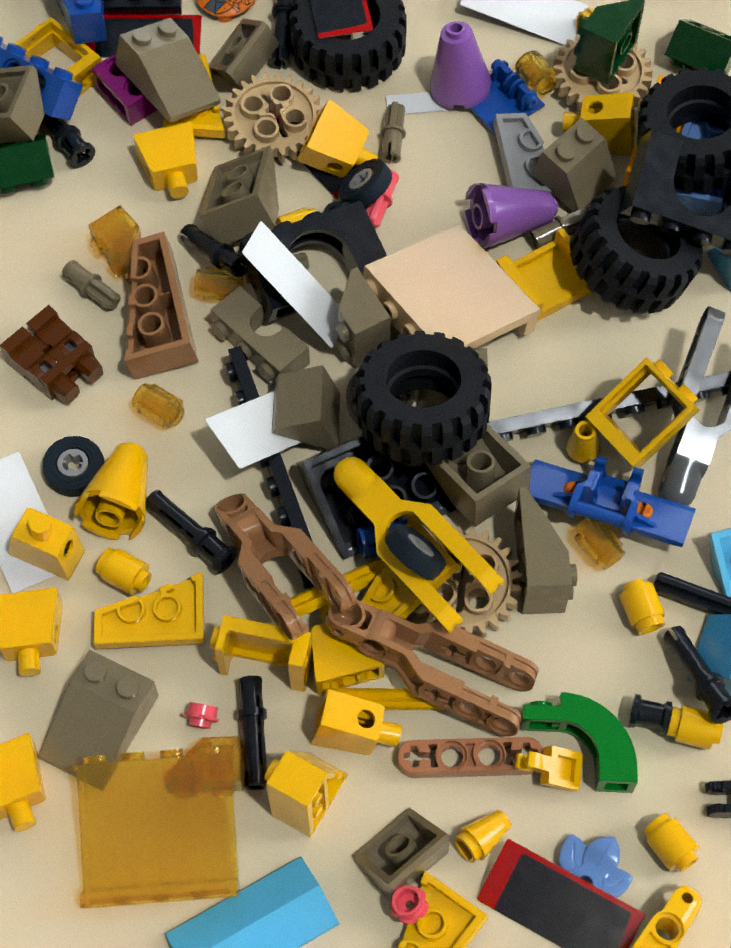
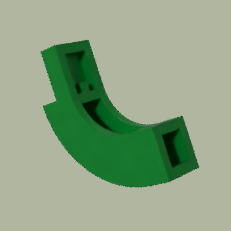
M567 692L560 693L557 706H552L548 701H533L529 705H523L521 731L566 733L579 739L588 748L595 765V791L633 793L638 783L635 749L622 723L607 708L590 698Z

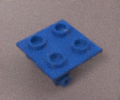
M497 59L491 64L492 74L490 75L491 86L489 96L482 103L470 109L495 134L493 125L495 114L526 113L529 116L543 108L545 104L537 97V93L526 85L525 80L520 78L517 72H513L509 68V64L505 60Z

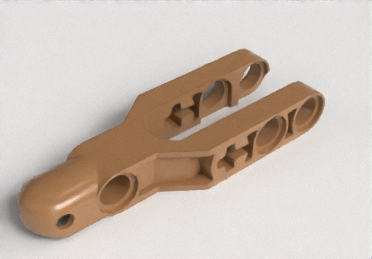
M243 493L228 496L215 505L214 510L218 522L228 533L233 544L240 552L238 565L241 569L245 586L291 641L307 633L309 628L308 625L302 622L297 611L292 606L288 594H282L274 584L271 574L262 565L267 560L278 556L290 557L338 613L341 614L357 605V598L349 582L301 529L273 524L261 509L256 507L248 496Z
M357 600V605L353 606L354 608L351 607L341 614L332 605L328 609L325 621L329 631L336 637L356 645L366 656L394 668L412 695L496 734L510 737L518 733L522 716L517 710L499 702L498 697L494 695L491 697L465 686L464 681L421 662L413 650L423 647L507 687L524 692L533 689L538 675V667L532 661L456 626L454 631L449 633L439 621L414 624L360 600Z

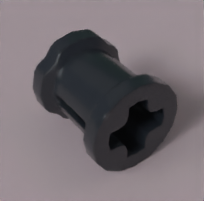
M635 694L629 727L634 728L636 725L659 729L660 734L666 735L671 716L672 702L666 701L662 704L644 700L641 695Z

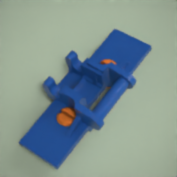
M598 455L595 459L594 469L590 470L589 475L535 459L531 467L530 493L537 503L565 511L569 517L574 519L579 515L621 528V532L628 536L632 532L674 546L683 547L696 508L639 491L644 469L634 467L629 480L624 481L608 476L606 470L607 458Z

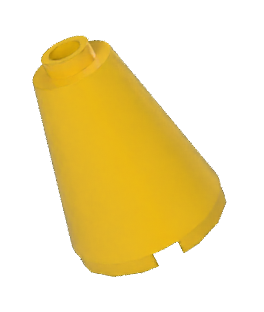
M133 442L118 444L77 499L74 510L75 516L77 517L79 514L83 519L82 526L97 536L110 540H119L120 535L130 534L129 539H132L142 532L145 524L148 454L140 445Z

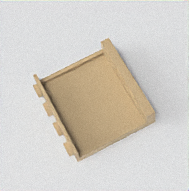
M460 224L364 266V278L391 317V323L401 334L406 333L408 336L414 335L415 331H425V334L434 335V332L444 333L446 338H458L464 342V347L470 346L474 349L515 328L523 336L534 331L540 308Z

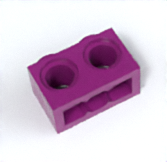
M117 53L92 67L96 89L132 126L157 111V109L116 66Z

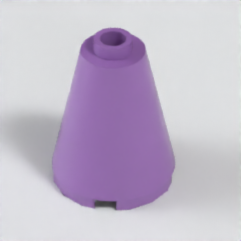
M453 21L446 24L440 33L430 80L431 94L438 104L446 108L454 109V105H464V109L472 108L482 103L489 96L491 76L470 25L461 21Z
M476 183L469 186L465 200L471 199L470 209L465 210L467 231L477 243H480L483 249L553 221L554 216L558 212L556 199L548 191Z

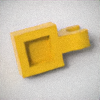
M556 746L544 747L543 754L528 751L527 755L516 753L515 769L541 773V785L569 792L579 791L583 753Z

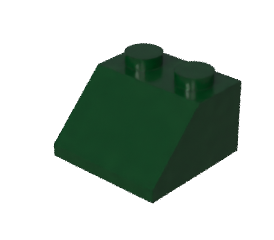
M628 0L597 6L589 17L585 16L577 30L580 40L574 50V55L577 56L575 70L608 85L637 43L645 0Z
M679 19L665 55L672 58L671 64L682 69H687L689 65L695 68L707 67L709 71H715L717 68L725 70L727 75L731 69V36L691 19Z
M45 132L38 133L34 141L0 143V194L18 190L17 185L30 183L31 187L49 184V178H54V170Z

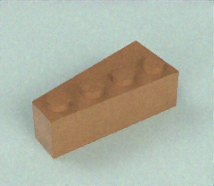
M165 232L133 240L130 271L132 284L128 300L130 314L126 330L128 343L124 362L134 380L199 361L174 253Z

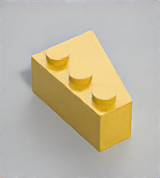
M286 750L281 760L275 758L272 761L264 777L267 780L266 790L272 816L311 838L347 778L348 773L312 753Z

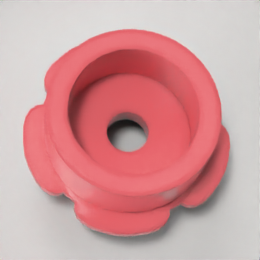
M189 702L187 713H183L184 717L190 718V726L210 729L212 722H219V719L216 718L218 707Z
M411 885L398 888L394 892L392 902L390 903L392 915L395 918H400V922L404 924H413L419 917L423 918L429 906L428 902L425 901V892L421 888ZM408 902L413 903V906L411 908L406 907V904Z

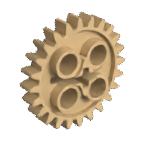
M576 34L575 42L567 39L566 46L559 47L558 56L554 57L553 86L554 88H559V97L567 96L566 105L577 103V112L581 111L583 98L587 95L630 92L634 93L635 107H638L640 99L647 95V91L651 87L653 68H650L651 58H645L646 49L637 50L638 41L608 85L575 70L577 56L574 55V50L580 40L579 34Z
M265 72L263 80L260 81L252 75L250 85L242 80L240 82L241 90L233 88L232 98H226V107L223 108L224 130H227L228 140H234L235 149L244 147V155L271 146L273 156L278 157L281 164H284L285 156L288 155L296 161L297 152L301 151L319 111L323 108V105H320V96H313L312 86L303 89L304 80L302 79L295 84L292 83V75L282 80L280 73L277 72L274 79H270ZM291 122H298L300 124L294 125ZM279 127L283 134L286 136L285 138L282 137V135L280 134Z
M457 526L456 531L488 564L494 567V570L505 582L502 587L496 589L497 591L494 594H490L476 577L473 578L469 574V582L465 587L463 611L458 613L463 621L457 627L472 634L473 631L478 630L480 635L486 638V627L490 625L498 632L500 630L499 618L508 622L511 620L507 608H518V601L513 597L522 596V587L515 585L522 582V573L513 571L519 568L518 559L508 560L512 556L511 547L500 550L502 538L498 537L490 542L488 530L483 532L481 537L476 536L474 526L470 528L468 535H463L460 526ZM436 539V541L445 549V547ZM447 551L453 559L459 562L460 568L437 589V592L451 593L453 597L448 603L456 611L460 599L459 584L463 581L464 565L453 553L450 554ZM476 597H483L488 600V604L484 608L476 609L470 605V601ZM423 604L419 605L420 607L415 612L417 619L428 616L426 623L438 622Z

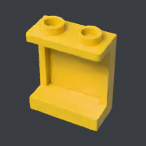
M563 227L556 230L555 239L552 242L513 262L508 255L496 260V263L540 308L536 322L592 293L586 287V281L584 279L580 280L576 273L577 265L572 263L569 246L572 235L569 236Z
M223 615L221 626L214 627L210 642V648L214 649L213 661L217 662L220 674H228L233 657L288 667L291 690L305 692L313 661L311 632H307L291 641L277 625Z

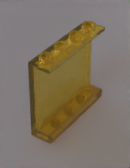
M221 745L198 747L199 755L183 756V748L160 750V758L145 759L144 751L121 753L122 761L106 762V754L83 756V764L72 766L73 771H77L83 891L80 892V909L234 897L239 895L240 881L231 752L222 753Z

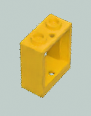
M52 17L37 25L18 42L13 43L26 49L25 55L29 57L31 55L41 57L52 47H58L76 62L67 71L73 73V80L83 84L80 95L95 85L92 67L102 62L101 57L84 43L76 44L71 32Z
M646 357L585 416L619 453L636 468H641L700 411L694 404L698 397L685 384L678 387L670 379L674 373L660 359L654 363ZM652 374L684 409L641 450L608 415Z

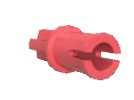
M391 170L392 181L387 190L376 201L366 207V212L374 228L380 226L386 209L393 203L392 194L399 180V175Z

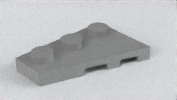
M495 114L493 125L507 185L509 187L548 191L552 197L558 198L531 174L545 149L543 147V139L527 114Z

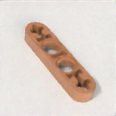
M530 737L412 740L403 744L399 749L398 767L404 775L411 778L529 775L534 772L515 769L516 757H511L510 765H505V748H511L509 756L521 753L522 748H528L529 751L543 754V748L537 740ZM485 748H492L497 751L500 760L493 766H486L481 763L478 754ZM448 749H454L462 755L463 760L456 767H448L441 760L442 753ZM430 750H436V767H430L431 760H420L418 767H411V762L404 760L410 757V752L416 751L419 758H430Z

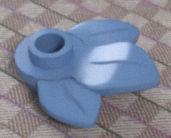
M570 834L562 844L559 854L561 868L581 879L588 880L592 885L616 898L621 896L628 889L633 877L628 872L617 868L620 860V848L615 837H601L591 842L587 847L577 836Z

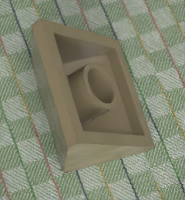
M242 19L208 64L209 70L241 90L240 82L243 80L250 84L251 76L258 74L280 43L265 22Z
M321 365L278 374L275 379L272 433L325 449L338 445L340 392L325 367Z
M409 807L352 855V857L385 897L392 902V896L398 888L412 885L424 874V871H428L448 854L450 837L446 832Z

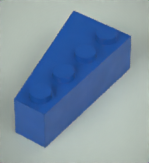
M56 0L76 44L107 41L103 0Z

